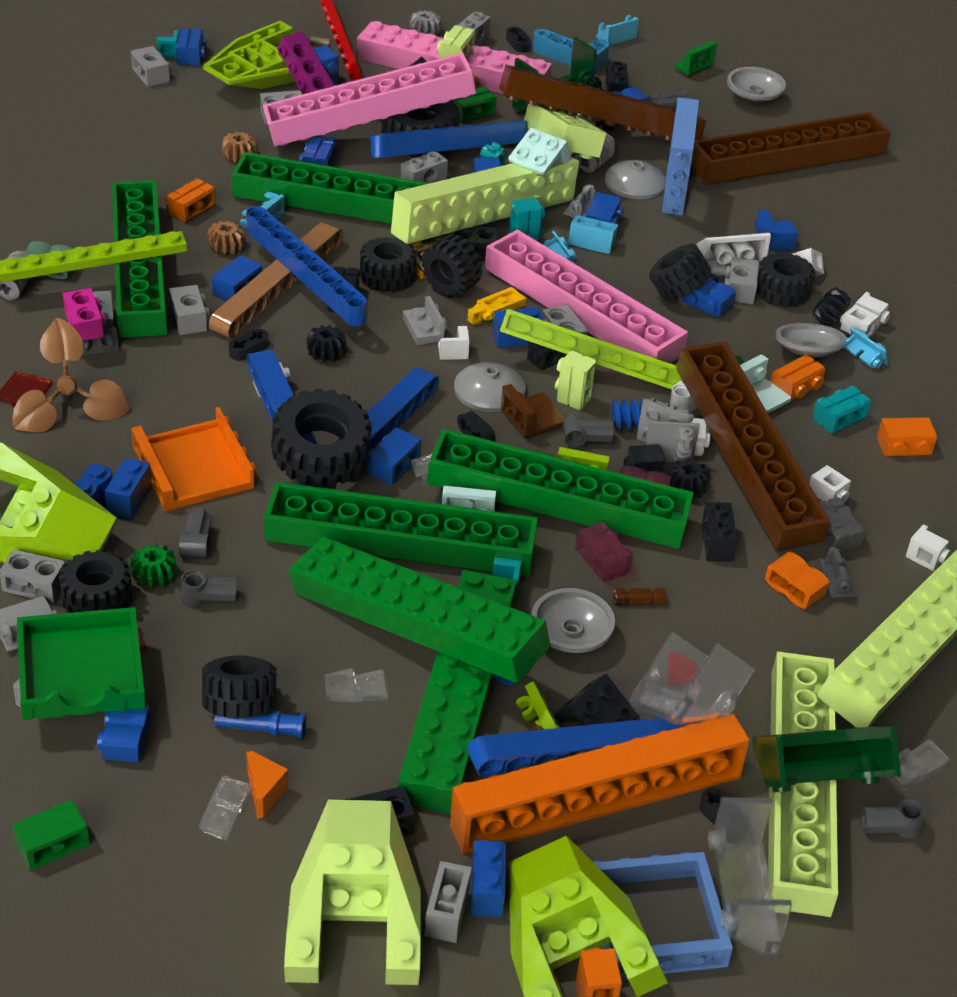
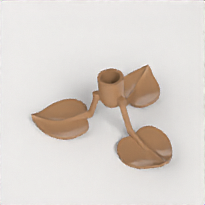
M55 318L40 340V351L46 360L51 363L63 362V375L57 380L58 389L48 399L40 390H30L24 393L17 401L13 411L12 422L15 430L38 433L50 429L57 417L56 409L50 403L60 393L72 395L76 391L88 397L83 404V409L88 416L95 420H114L129 411V405L124 393L115 382L108 379L98 380L91 385L90 393L77 387L76 379L68 375L67 360H79L84 347L82 338L77 330L63 319Z

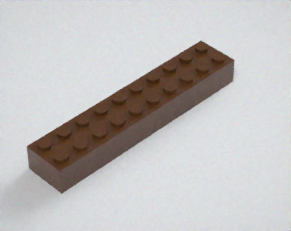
M505 64L499 89L507 99L518 101L521 98L529 105L538 106V103L546 106V109L558 111V108H560L568 115L577 116L579 113L585 116V119L597 121L598 118L607 125L616 126L618 123L624 129L635 131L637 128L643 131V134L654 136L657 133V135L662 136L665 140H672L675 108ZM698 114L694 141L701 140L707 122Z
M871 112L696 140L694 141L691 163L694 166V170L706 184H715L716 182L732 181L745 177L750 178L756 175L886 153L891 132Z
M723 341L682 348L676 370L776 551L823 542L831 521L727 342Z

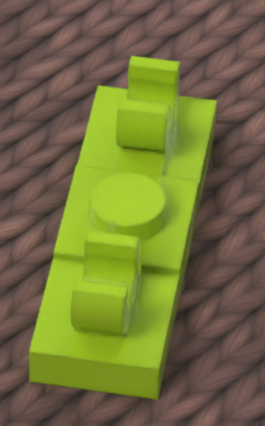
M532 681L525 685L529 697L523 696L516 701L521 710L529 706L527 710L521 713L524 719L530 721L538 715L539 719L535 723L542 726L543 729L560 728L544 695L535 682Z

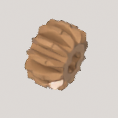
M235 131L234 134L228 133L227 136L223 137L222 153L223 157H226L228 161L239 162L244 152L257 153L256 138L250 133L245 134L244 131L241 133Z
M219 221L218 224L214 223L208 229L207 237L210 249L215 250L218 254L221 252L225 255L227 253L234 254L235 251H242V247L245 246L246 235L244 234L243 226L238 225L237 222Z

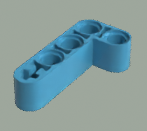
M546 29L534 31L533 52L571 66L573 39ZM595 40L589 44L597 50L595 72L604 66L608 60L609 43L605 40Z

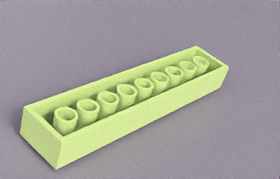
M571 156L567 164L554 161L545 175L512 163L397 191L394 194L391 234L406 244L510 217L513 200L536 198L544 208L572 201L574 199L579 160Z
M957 550L829 675L816 695L856 728L869 727L957 635Z
M777 651L771 674L770 735L835 730V710L816 696L829 675L834 671V659ZM836 780L797 783L796 785H791V791L773 792L772 787H769L767 908L831 917L838 897Z

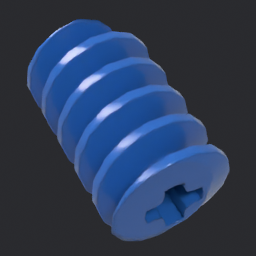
M617 400L612 401L611 421H613V424H616L618 431H621L623 424H626L628 431L631 430L632 424H635L638 431L643 400H641L639 405L636 400H631L629 405L626 400H622L620 405Z

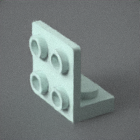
M530 128L508 159L513 164L545 175L554 161L567 164L571 156L567 141Z
M761 354L740 366L767 413H770L789 403L791 396L765 378L768 358Z
M444 486L442 504L494 511L496 491Z

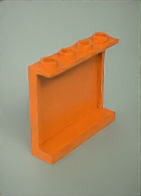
M215 407L216 420L151 436H146L142 426L131 428L134 451L139 461L150 463L152 487L165 512L254 489V477H257L255 464L249 462L246 448L244 446L241 447L239 444L237 432L232 431L228 416H224L219 407Z

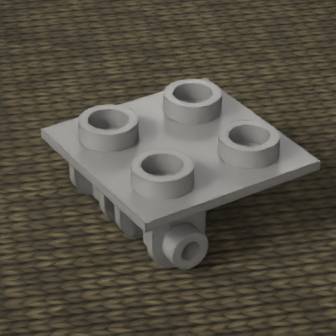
M655 398L651 400L643 399L636 439L646 442L649 421L692 423L694 415L690 414L689 410L685 411L680 408L676 410L677 407L675 405L670 408L669 403L665 404L657 401Z
M649 421L645 445L658 444L664 462H674L675 464L676 460L683 462L685 458L688 461H693L700 423Z
M45 596L0 609V638L7 652L18 649L17 617L57 614L56 610H51Z

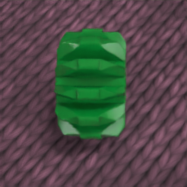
M156 543L152 547L144 544L143 550L135 549V554L131 557L130 561L133 580L138 581L140 586L148 584L151 589L154 585L163 587L165 582H172L173 576L176 575L177 571L174 551L168 550L167 545L158 547Z

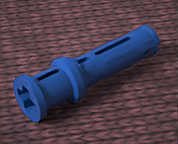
M278 710L272 712V714L266 713L261 716L243 719L215 715V727L270 732V735H273V737L289 735L297 736L299 740H303L307 727L306 713H300L299 716L282 714V711Z

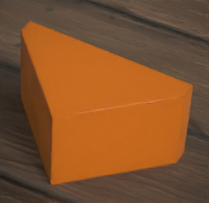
M253 751L246 752L247 773L257 819L264 818L287 791L288 769Z

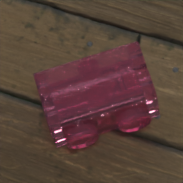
M603 522L592 525L591 528L586 527L577 532L576 550L604 583L615 579V577L619 578L627 575L630 572L633 560L632 552L629 547H624L621 544L614 530H610Z

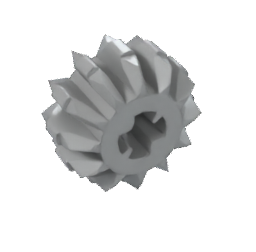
M425 10L412 14L410 30H416L424 34H434L435 36L439 35L442 21L438 13Z

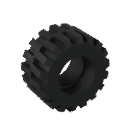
M451 234L445 236L428 247L422 255L423 261L421 264L424 268V276L427 277V282L433 286L432 288L435 291H439V294L442 296L446 295L447 298L458 297L481 280L480 276L483 274L481 267L483 265L482 261L479 260L480 255L476 253L475 247L470 245L467 239H462L459 235L454 236Z
M378 237L375 240H369L360 250L361 281L365 282L366 286L383 292H396V290H403L405 287L411 286L416 277V249H414L412 244H406L396 237Z
M687 244L670 251L659 259L649 272V278L664 300H676L690 294L701 286L710 275L711 266L696 244Z
M791 253L769 254L760 261L756 293L759 294L761 299L775 306L797 307L798 305H803L810 298L815 269L808 260Z
M96 550V552L86 551L83 555L77 554L73 556V560H68L65 563V567H62L60 570L59 582L62 604L66 608L67 613L130 607V601L133 599L131 572L127 561H123V557L120 555L114 556L113 552L107 551L104 553L102 550Z
M243 655L226 656L206 663V666L202 668L203 708L212 714L235 719L257 717L270 712L276 704V667L264 659Z

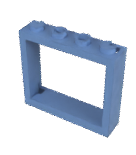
M679 97L677 100L662 213L683 216L694 148L699 100Z
M684 852L667 856L653 855L636 859L622 858L605 862L592 861L615 884L695 876L713 939L652 945L651 947L664 974L728 967L733 947L704 852ZM610 943L600 948L611 949ZM615 950L620 977L627 978V975Z

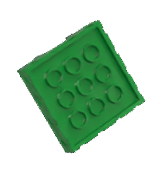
M135 607L17 617L22 720L145 708Z

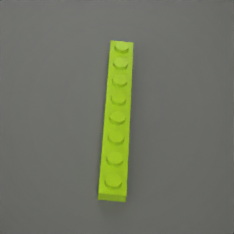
M172 231L161 235H147L142 238L123 239L112 243H100L98 245L76 247L63 251L55 250L50 253L31 254L14 259L7 258L0 261V282L187 252V244L182 231Z
M508 308L500 328V332L565 354L575 351L582 354L583 357L587 356L595 359L598 365L672 389L675 384L682 380L676 370V365Z

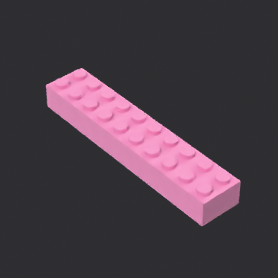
M371 21L357 37L356 59L402 69L409 67L420 57H423L427 62L440 59L437 45L439 40L443 41L444 38L437 37L434 34L419 33L416 30L402 29L395 25H385L379 21ZM474 46L466 56V60L472 70V75L477 76L476 88L486 87L492 92L504 94L499 87L505 64L514 66L515 58H520L538 70V73L551 76L552 63L545 62L542 59L527 58L524 55L510 54L507 51L492 50L486 46Z
M459 53L263 105L274 146H285L293 141H303L312 136L326 135L331 131L345 130L350 126L367 124L377 119H387L399 113L406 114L418 108H428L433 104L447 103L456 98H466L471 94H475L476 91L472 70L464 54Z
M516 230L486 246V270L548 308L567 304L586 327L588 333L599 340L667 363H672L678 359L681 349L686 347L688 331L521 231Z

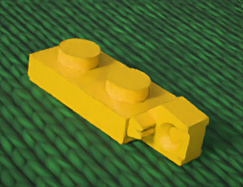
M513 287L507 288L477 300V304L473 308L468 309L467 321L472 325L480 324L483 320L489 321L493 319L494 311H502L507 308L511 310L521 308L526 305L527 298Z

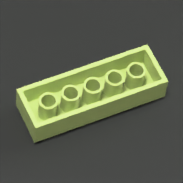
M538 103V106L528 104L524 120L527 121L529 129L533 128L567 141L570 155L574 152L586 159H592V156L600 158L606 132L579 116L566 114L560 108H558V111L546 109V106Z

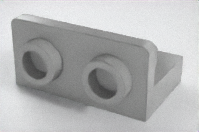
M430 296L425 297V307L403 311V320L417 346L440 342L441 338H444V331H447V322L445 317L441 316L437 303L434 304Z

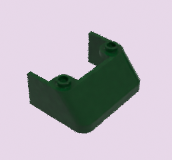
M577 37L573 38L570 74L560 77V79L591 86L595 77L597 50ZM515 58L514 67L539 72L520 58ZM521 98L518 101L512 100L513 109L519 113L527 111L528 104Z
M896 726L859 727L752 737L753 750L766 787H772L773 792L791 791V785H796L797 783L860 778L861 784L880 783L879 777H901Z

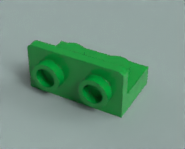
M709 41L686 51L684 60L676 63L675 68L685 75H691L713 65L717 43Z

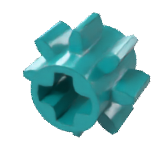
M495 142L492 145L487 144L482 148L480 157L499 158L500 166H502L506 159L505 148Z

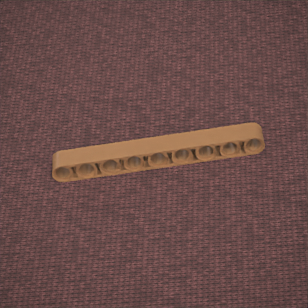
M321 222L300 240L324 260L341 244L343 231ZM276 259L212 314L209 320V329L229 338L235 337L294 286L299 279Z

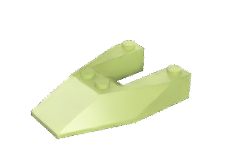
M327 801L291 885L284 963L285 982L319 983L322 920L387 922L385 984L419 985L421 889L391 801Z

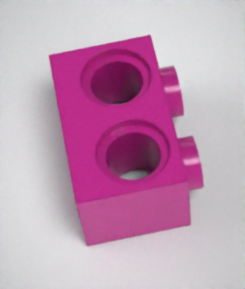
M87 288L62 293L64 311L68 323L77 330L82 341L104 337L103 327L106 326V318L104 312H99L101 311L99 297H94L92 289Z

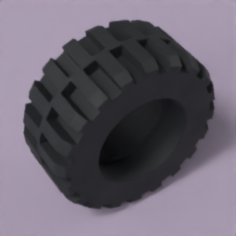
M450 100L447 103L430 105L428 108L411 110L406 114L399 113L387 119H382L381 134L459 126L460 112L457 105ZM447 150V151H437V153L444 155V154H446L449 150ZM428 153L409 154L408 156L417 158Z
M322 388L314 389L312 392L308 390L301 391L299 396L294 394L287 399V403L283 402L278 407V412L274 414L271 439L272 456L281 471L286 470V475L292 480L298 479L300 484L307 485L309 483L313 484V487L321 488V485L334 487L338 482L343 484L350 481V476L356 477L367 463L372 435V425L369 421V416L364 409H361L362 406L356 400L351 401L350 396L344 393L342 395L337 394L336 390L322 391ZM313 431H325L336 435L341 440L334 444L319 445L311 443L301 436Z

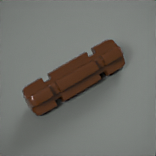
M615 588L613 590L614 604H625V602H628V604H651V602H654V604H665L666 590L664 588H654V591H651L650 588H628V591H625V588Z

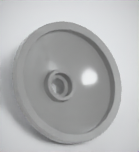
M760 67L735 69L728 75L727 79L728 87L733 93L752 102L774 100L781 96L786 88V82L779 74Z
M621 161L611 166L605 173V184L612 192L626 198L650 199L659 196L665 190V174L655 165L645 161Z
M812 323L787 324L779 327L775 335L780 345L790 352L801 357L807 354L813 359L838 352L846 345L847 340L845 334L837 329Z
M480 362L464 368L457 374L454 380V392L464 405L483 412H502V386L512 384L524 398L526 383L517 371L507 365L496 362Z
M562 588L544 594L536 601L531 613L532 616L546 621L550 647L568 653H583L600 648L611 638L615 627L614 613L608 603L592 592L577 588Z

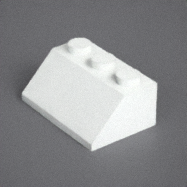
M761 233L705 238L698 242L696 246H698L711 266V273L721 276L725 275L726 265H731L732 257L758 260L759 269L760 261L767 256L771 234Z

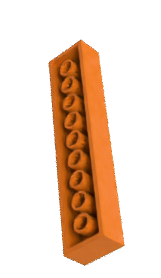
M730 714L722 717L717 716L711 720L696 724H687L684 727L669 731L664 730L654 735L634 738L616 745H607L597 750L580 752L574 756L550 760L532 767H522L516 771L492 775L486 779L465 782L453 787L450 827L462 854L473 852L474 841L477 840L503 841L506 843L740 779L750 740L735 715Z

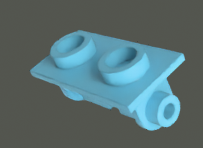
M552 231L554 238L546 240L543 245L576 264L575 261L578 259L572 248L568 250V245L563 236L559 238L555 231Z
M851 327V337H846V345L843 348L855 357L863 352L859 356V360L871 368L878 369L882 363L888 365L885 347L880 343L876 344L870 340L864 332H859Z

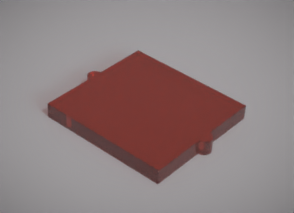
M15 371L0 390V402L15 407L19 398L30 390H40L45 395L53 385L52 380L36 377L35 374L28 375Z

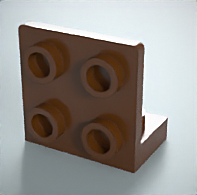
M512 384L502 386L501 410L525 438L563 426L565 416L544 393L523 398V395Z

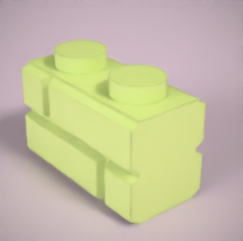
M455 25L450 32L447 31L443 41L439 40L437 45L439 58L463 53L466 58L475 46L474 29H464L461 26Z
M570 351L564 358L562 357L559 360L557 371L560 374L555 383L558 402L565 405L570 404V407L577 410L583 409L588 404L592 396L595 359L587 356L583 357L580 353Z

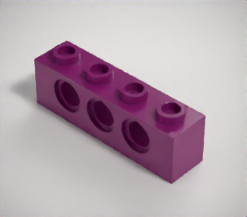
M303 32L282 37L277 47L278 53L303 94L334 86Z

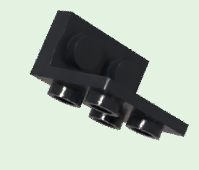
M607 673L588 683L553 714L559 723L570 718L573 722L578 720L582 726L641 719Z

